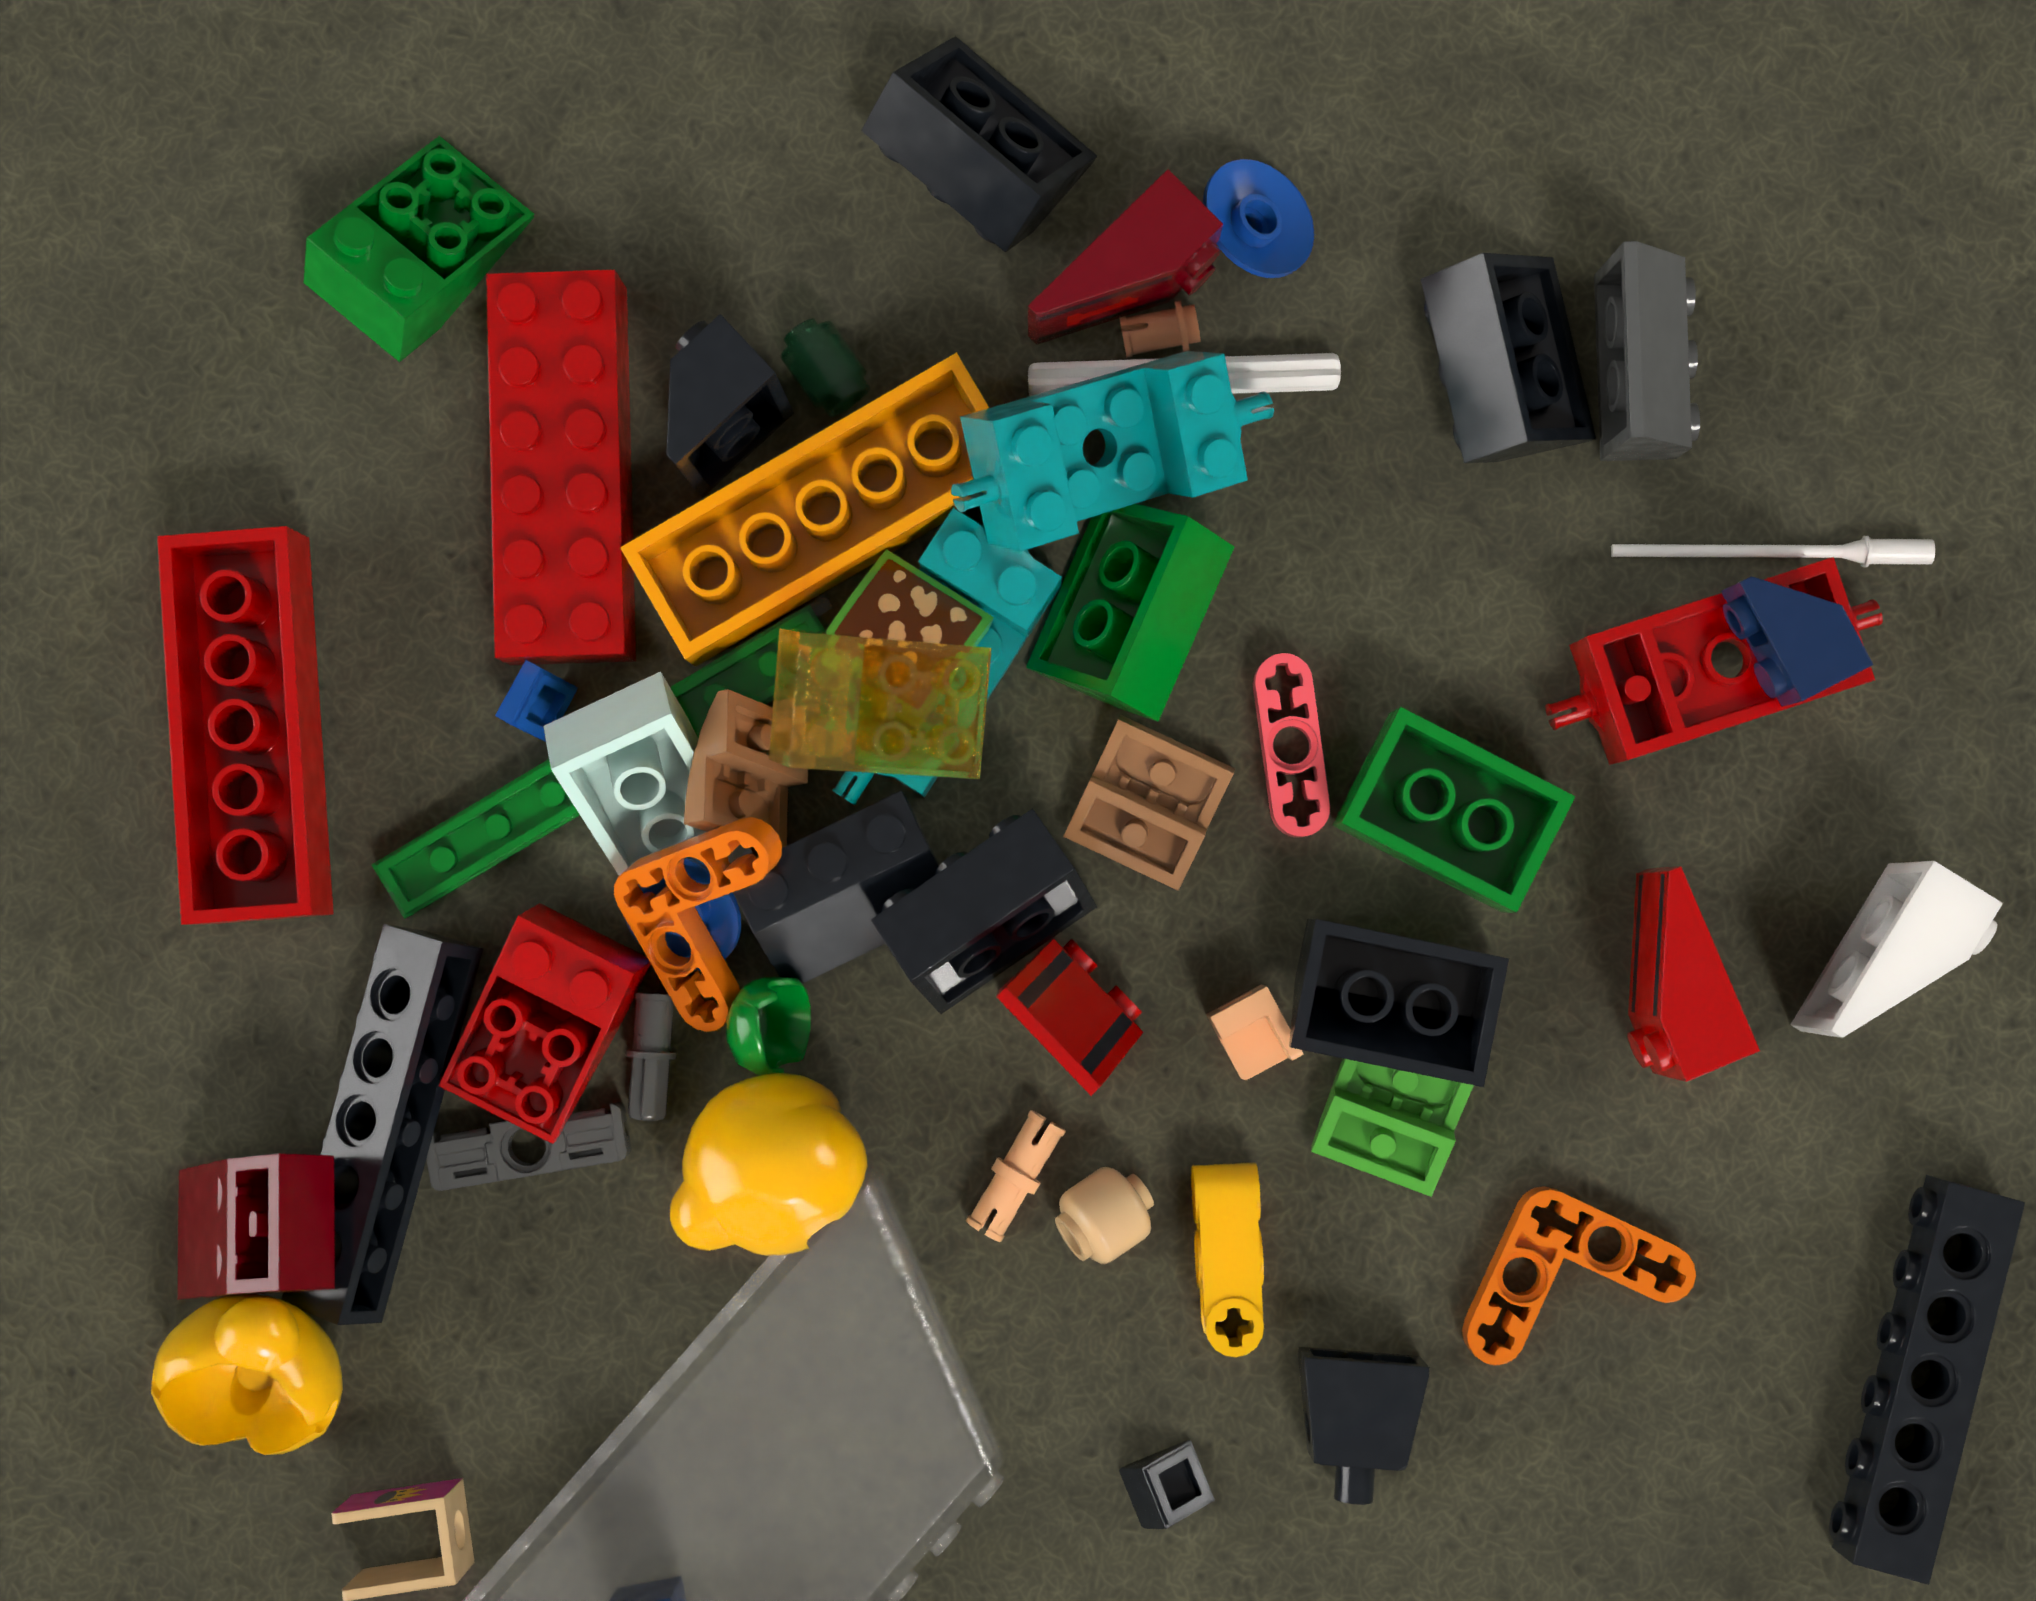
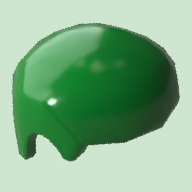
M765 977L746 984L736 995L726 1017L727 1042L736 1063L757 1075L784 1073V1068L778 1067L803 1060L811 1031V1005L806 987L799 979Z

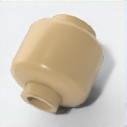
M1102 1167L1065 1191L1059 1201L1061 1214L1055 1218L1056 1226L1063 1240L1080 1260L1085 1261L1090 1257L1100 1264H1108L1136 1246L1150 1234L1151 1221L1147 1210L1154 1206V1201L1145 1184L1135 1174L1124 1177L1113 1168Z

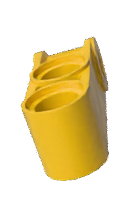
M1257 1164L1192 1165V1207L1194 1223L1197 1228L1194 1231L1195 1270L1197 1287L1200 1291L1203 1331L1216 1351L1230 1357L1244 1356L1257 1348L1263 1337L1264 1330L1262 1303L1264 1259L1261 1231L1258 1224L1261 1203ZM1236 1308L1241 1318L1248 1320V1325L1238 1326L1236 1331L1237 1337L1227 1338L1223 1328L1215 1325L1216 1322L1226 1320L1227 1309Z

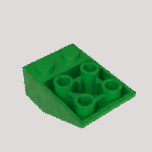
M438 136L306 238L303 283L400 363L445 324L533 220L534 213L447 141Z

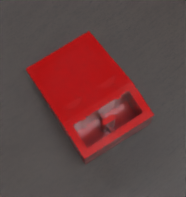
M541 903L517 916L440 1081L439 1087L554 1144L621 1026L635 998V992H638L651 964L649 959Z

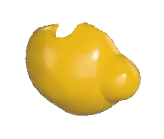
M772 1073L747 1078L730 1085L710 1099L691 1128L682 1160L683 1182L670 1204L671 1225L677 1236L685 1244L699 1250L711 1251L737 1245L752 1253L769 1256L787 1255L808 1249L807 1241L814 1233L830 1222L842 1218L852 1207L863 1184L867 1170V1155L863 1141L852 1123L841 1113L839 1101L833 1092L808 1077L797 1074Z
M259 1294L225 1296L201 1306L183 1319L169 1333L156 1355L151 1394L167 1426L192 1444L206 1446L247 1439L250 1447L255 1452L263 1455H274L294 1451L320 1437L327 1431L341 1400L343 1381L337 1351L330 1337L310 1315L281 1299Z

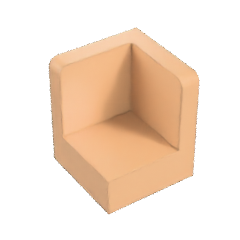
M1261 984L1206 1014L1239 1077L1243 1080H1248L1287 1058L1293 1061L1304 1055L1302 1050L1289 1047L1291 1029L1271 992L1265 985Z

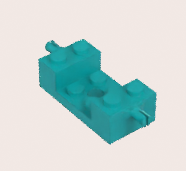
M1185 351L960 416L974 479L952 485L951 494L959 496V498L953 499V502L959 512H965L968 509L980 506L988 544L1020 552L1079 534L1077 522L1168 493L1193 498L1248 481L1240 440L1241 427L1263 419L1272 418L1274 408L1263 406L1273 404L1270 395L1265 391L1236 401L1231 392L1225 354ZM1098 429L1105 439V452L1096 464L1090 465L1083 456V442L1091 431Z
M954 507L919 559L920 571L993 616V621L986 635L956 673L949 690L919 729L911 726L846 683L840 681L813 725L842 744L853 758L836 787L832 789L833 792L843 797L854 779L858 777L844 798L853 805L857 804V800L875 773L893 777L925 798L1061 587L1062 576L1033 559L1028 550L1020 552L988 544L984 526L959 512Z

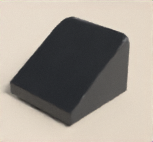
M1191 1440L1137 1460L1119 1470L1139 1522L1145 1529H1167L1215 1501Z

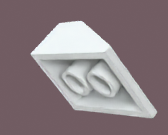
M1936 861L1888 863L1790 1025L1801 1032L1840 1038L1845 1037L1968 961L1972 954L1980 953L1989 944L1996 932L1997 922L1993 919L2003 903Z

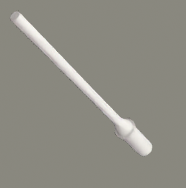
M1863 536L1861 540L1844 545L1612 544L1611 557H1834L1860 563L1862 567H1868L1869 564H1932L1935 558V543L1933 539H1870L1869 536Z

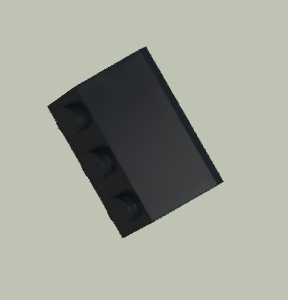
M956 36L894 71L861 130L879 145L881 152L887 158L904 166L926 185L932 196L950 205L974 226L976 232L983 239L996 244L1005 253L1036 230L1097 158L1094 152Z
M1481 253L1421 279L1426 299L1424 312L1429 325L1433 329L1440 359L1438 367L1439 376L1442 384L1447 389L1454 419L1453 436L1461 450L1464 464L1500 462L1596 439L1553 257Z
M721 314L710 324L703 320L686 331L677 342L676 349L679 352L670 359L667 456L702 498L794 414L776 373Z
M899 791L783 847L782 856L778 864L762 880L737 890L734 894L754 936L779 977L796 978L803 984L886 944L870 919L882 912L884 903L894 894L908 888L916 889L935 876L939 863L906 795Z
M1032 808L1022 816L1013 815L999 822L991 830L989 839L970 852H958L945 859L936 869V875L916 889L908 888L894 894L884 903L882 912L870 920L910 982L942 1014L1097 908V905L1071 862Z
M1307 919L1294 984L1289 1047L1484 1087L1509 958L1319 919Z

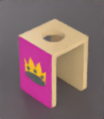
M463 1478L354 1494L331 1513L332 1523L342 1524L436 1510L442 1557L362 1569L342 1589L343 1601L456 1585L475 1563Z

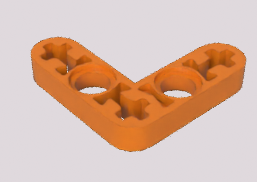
M753 817L742 818L644 856L629 866L617 878L614 884V897L617 905L679 1014L687 1024L704 1032L716 1031L726 1024V1017L731 1004L740 988L695 906L756 884L778 864L782 856V843L779 835L771 825L761 819ZM739 845L743 848L754 847L758 853L757 858L754 854H746L736 858L731 864L728 856ZM692 857L703 862L709 870L711 876L710 883L702 884L693 880L685 870L684 858ZM663 878L667 884L657 895L653 892L643 893L639 888V885L641 887H649L657 884ZM666 932L678 933L684 937L690 945L691 957L678 956L672 952L665 940ZM696 968H699V969L701 970V972H702V973L700 974L699 971L697 970L696 972L693 973L692 976H688V974H690L691 972H693ZM701 995L704 998H709L713 996L717 1001L718 1005L714 1002V1000H709L705 1002L702 999Z
M1545 1186L1533 1188L1521 1197L1514 1209L1464 1319L1462 1327L1463 1340L1469 1351L1484 1363L1502 1365L1515 1359L1524 1347L1564 1258L1653 1300L1664 1303L1676 1302L1688 1295L1694 1286L1696 1278L1695 1265L1685 1251L1657 1236L1559 1190ZM1551 1200H1555L1557 1202L1554 1212L1577 1225L1579 1212L1587 1213V1217L1582 1220L1575 1230L1571 1250L1564 1247L1572 1238L1566 1232L1553 1226H1547L1542 1234L1537 1233L1539 1222L1531 1217L1532 1210L1536 1205L1546 1208ZM1600 1227H1613L1621 1238L1619 1253L1610 1261L1600 1262L1594 1260L1588 1250L1589 1237L1593 1231ZM1638 1240H1644L1645 1244L1637 1251ZM1636 1251L1658 1263H1664L1668 1255H1672L1670 1266L1678 1271L1676 1280L1673 1283L1663 1280L1658 1288H1654L1656 1277L1634 1264L1631 1265L1635 1259ZM1515 1258H1528L1532 1260L1536 1267L1537 1277L1535 1283L1525 1292L1516 1293L1509 1291L1504 1285L1502 1276L1505 1266ZM1631 1265L1630 1276H1624L1623 1272ZM1496 1292L1510 1304L1524 1308L1519 1317L1507 1309L1501 1328L1509 1334L1508 1340L1505 1344L1494 1342L1490 1349L1486 1350L1483 1349L1485 1339L1477 1332L1482 1323L1493 1325L1499 1316L1502 1308L1496 1303L1489 1302L1493 1293Z

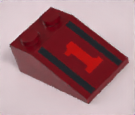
M1167 169L1028 305V337L1038 345L1118 319L1122 316H1128L1168 303L1182 289L1189 296L1192 295L1210 278L1216 269L1212 263L1221 252L1216 243L1220 238L1223 223Z

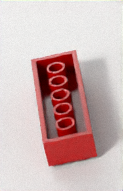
M615 270L486 274L495 658L509 665H523L525 660L535 665L636 661L634 571L620 547L633 540L627 288Z
M288 526L157 536L181 925H206L334 915L309 537Z

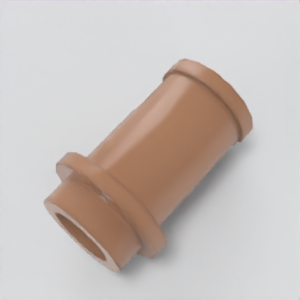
M1181 300L1174 301L1175 308L1130 317H1119L1126 358L1133 357L1136 354L1182 346L1183 352L1189 351V344L1201 342L1195 305L1182 306Z

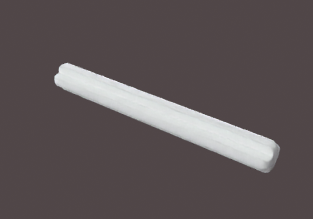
M1335 353L1225 356L1232 394L1260 393L1263 391H1327L1338 388L1341 379L1339 356ZM1157 359L1033 363L1028 369L1029 395L1033 396Z

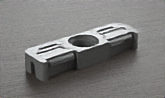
M614 1101L610 1104L611 1112H607L606 1108L572 1113L557 1141L552 1144L545 1140L546 1151L543 1158L536 1163H525L514 1155L512 1139L515 1133L522 1128L506 1120H499L489 1124L490 1132L488 1127L443 1134L440 1137V1131H436L433 1133L427 1155L431 1186L437 1191L621 1161L631 1152L630 1136L625 1133L624 1124L627 1121L625 1107L621 1102Z

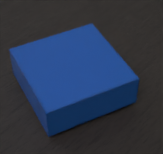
M525 660L495 716L546 742L544 725L563 717L578 687Z

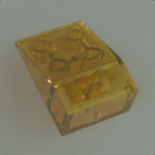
M779 629L769 760L789 768L980 779L992 648L842 633Z

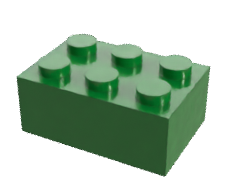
M1399 707L1388 714L1332 826L1501 913H1517L1576 796Z

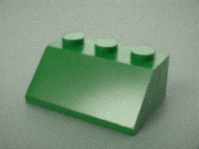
M1132 504L1091 517L1026 668L1118 709L1159 722L1235 546L1189 516L1139 504Z

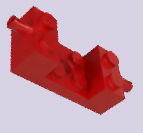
M1834 557L1763 579L1842 605L1861 642L1862 639L1859 631L1873 626H1880L1883 623L1882 612L1857 620V616L1880 609V606L1874 599L1852 607L1850 606ZM1722 593L1586 636L1570 644L1569 646L1580 676V694L1552 704L1548 703L1545 705L1546 715L1549 716L1568 709L1572 710L1569 714L1548 720L1553 730L1589 718L1590 723L1599 733L1608 763L1611 765L1875 681V677L1870 666L1804 701L1782 707L1777 697H1769L1760 686L1754 672V664L1758 661L1746 638L1743 640L1739 639L1730 629L1723 613V606L1727 602ZM1719 642H1728L1735 645L1742 654L1743 665L1740 672L1734 678L1720 675L1712 665V651Z

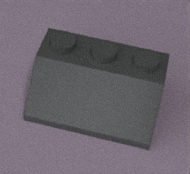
M1625 241L1594 275L1600 461L1677 459L1692 448V441L1697 440L1700 431L1699 407L1697 403H1690V379H1693L1696 375L1698 350L1696 342L1688 340L1687 316L1692 315L1695 307V283L1692 277H1686L1685 257L1638 241Z

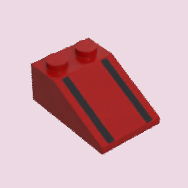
M1682 867L1648 868L1636 873L1628 1016L1634 1030L1627 1033L1632 1052L1642 1068L1650 1066L1654 1074L1688 1082L1755 1054L1760 1049Z
M1052 938L998 990L996 997L1087 1093L1092 1096L1144 1033L1133 1022L1143 1012L1117 985L1106 993L1089 976L1098 965L1073 939H1070L1062 947Z

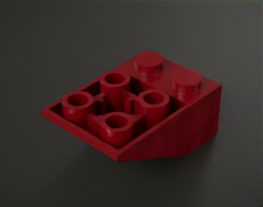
M278 1153L229 1158L179 1170L177 1300L335 1289L334 1155Z

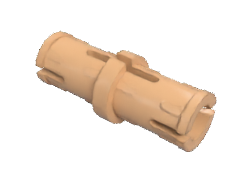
M1030 1110L1028 1113V1118L1004 1159L1000 1157L996 1159L991 1168L996 1174L972 1214L966 1219L970 1226L980 1231L993 1209H996L997 1214L984 1235L998 1242H1002L1005 1237L1004 1233L1027 1193L1035 1194L1041 1184L1036 1178L1059 1139L1066 1132L1061 1126L1051 1122L1040 1141L1035 1143L1034 1139L1047 1118L1033 1110Z

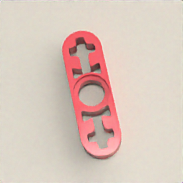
M1280 653L1267 658L1258 667L1253 678V691L1269 809L1273 823L1282 833L1291 837H1306L1322 829L1330 814V801L1312 673L1308 665L1301 658L1293 654ZM1276 666H1285L1288 676H1298L1300 686L1290 691L1291 710L1304 706L1306 718L1288 716L1274 723L1269 722L1268 710L1273 712L1282 710L1278 691L1267 690L1265 680L1275 676ZM1296 728L1305 734L1309 742V751L1302 762L1287 764L1276 756L1273 749V741L1280 730ZM1312 768L1314 781L1303 780L1301 781L1304 799L1316 802L1317 812L1307 816V826L1299 827L1295 817L1284 816L1283 805L1293 801L1292 782L1278 786L1276 773L1295 775Z

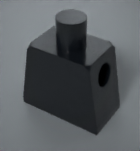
M1299 1347L1298 1361L1308 1453L1316 1464L1336 1466L1335 1500L1348 1504L1373 1503L1375 1469L1402 1471L1408 1465L1429 1379L1430 1367L1420 1356Z

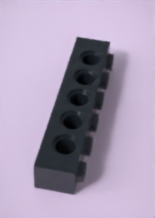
M388 924L383 925L379 943L374 953L373 965L363 1002L357 1015L356 1027L345 1068L340 1077L339 1089L328 1130L322 1144L321 1155H334L335 1289L283 1292L281 1300L336 1325L382 1323L445 1089L439 1087V1084L459 1041L483 948L424 930Z
M1926 1175L1924 1186L1919 1187L1912 1196L1908 1216L1913 1229L1908 1249L1902 1250L1895 1261L1893 1283L1897 1287L1892 1312H1887L1883 1316L1877 1332V1345L1882 1350L1876 1375L1868 1377L1862 1391L1861 1407L1866 1415L1860 1438H1854L1851 1441L1846 1454L1845 1470L1850 1478L1844 1502L1838 1501L1835 1504L1829 1523L1830 1536L1834 1540L1832 1548L1854 1565L1927 1585L1930 1584L2025 1206L2023 1201ZM1959 1234L1962 1241L1961 1254L1953 1263L1946 1264L1943 1257L1944 1245L1951 1236ZM1944 1297L1947 1307L1945 1317L1939 1324L1930 1327L1927 1320L1928 1308L1934 1300ZM1928 1360L1931 1366V1374L1928 1381L1922 1387L1913 1389L1911 1384L1913 1369L1920 1362ZM1908 1424H1913L1915 1427V1437L1912 1444L1905 1450L1896 1451L1895 1438L1898 1431ZM1898 1487L1899 1501L1896 1507L1888 1513L1880 1514L1879 1501L1882 1495L1887 1490Z

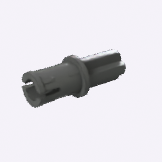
M635 992L636 1007L632 1049H628L625 1052L626 1057H632L628 1114L630 1118L636 1120L658 1121L664 1119L667 1115L670 1059H677V1052L671 1051L673 1002L668 994Z

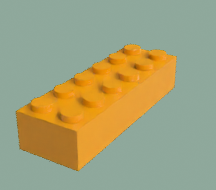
M957 352L620 547L686 661L695 667L874 564L886 549L894 552L941 525L952 508L957 509L953 499L959 498V496L951 494L952 485L974 479L960 416L989 408Z

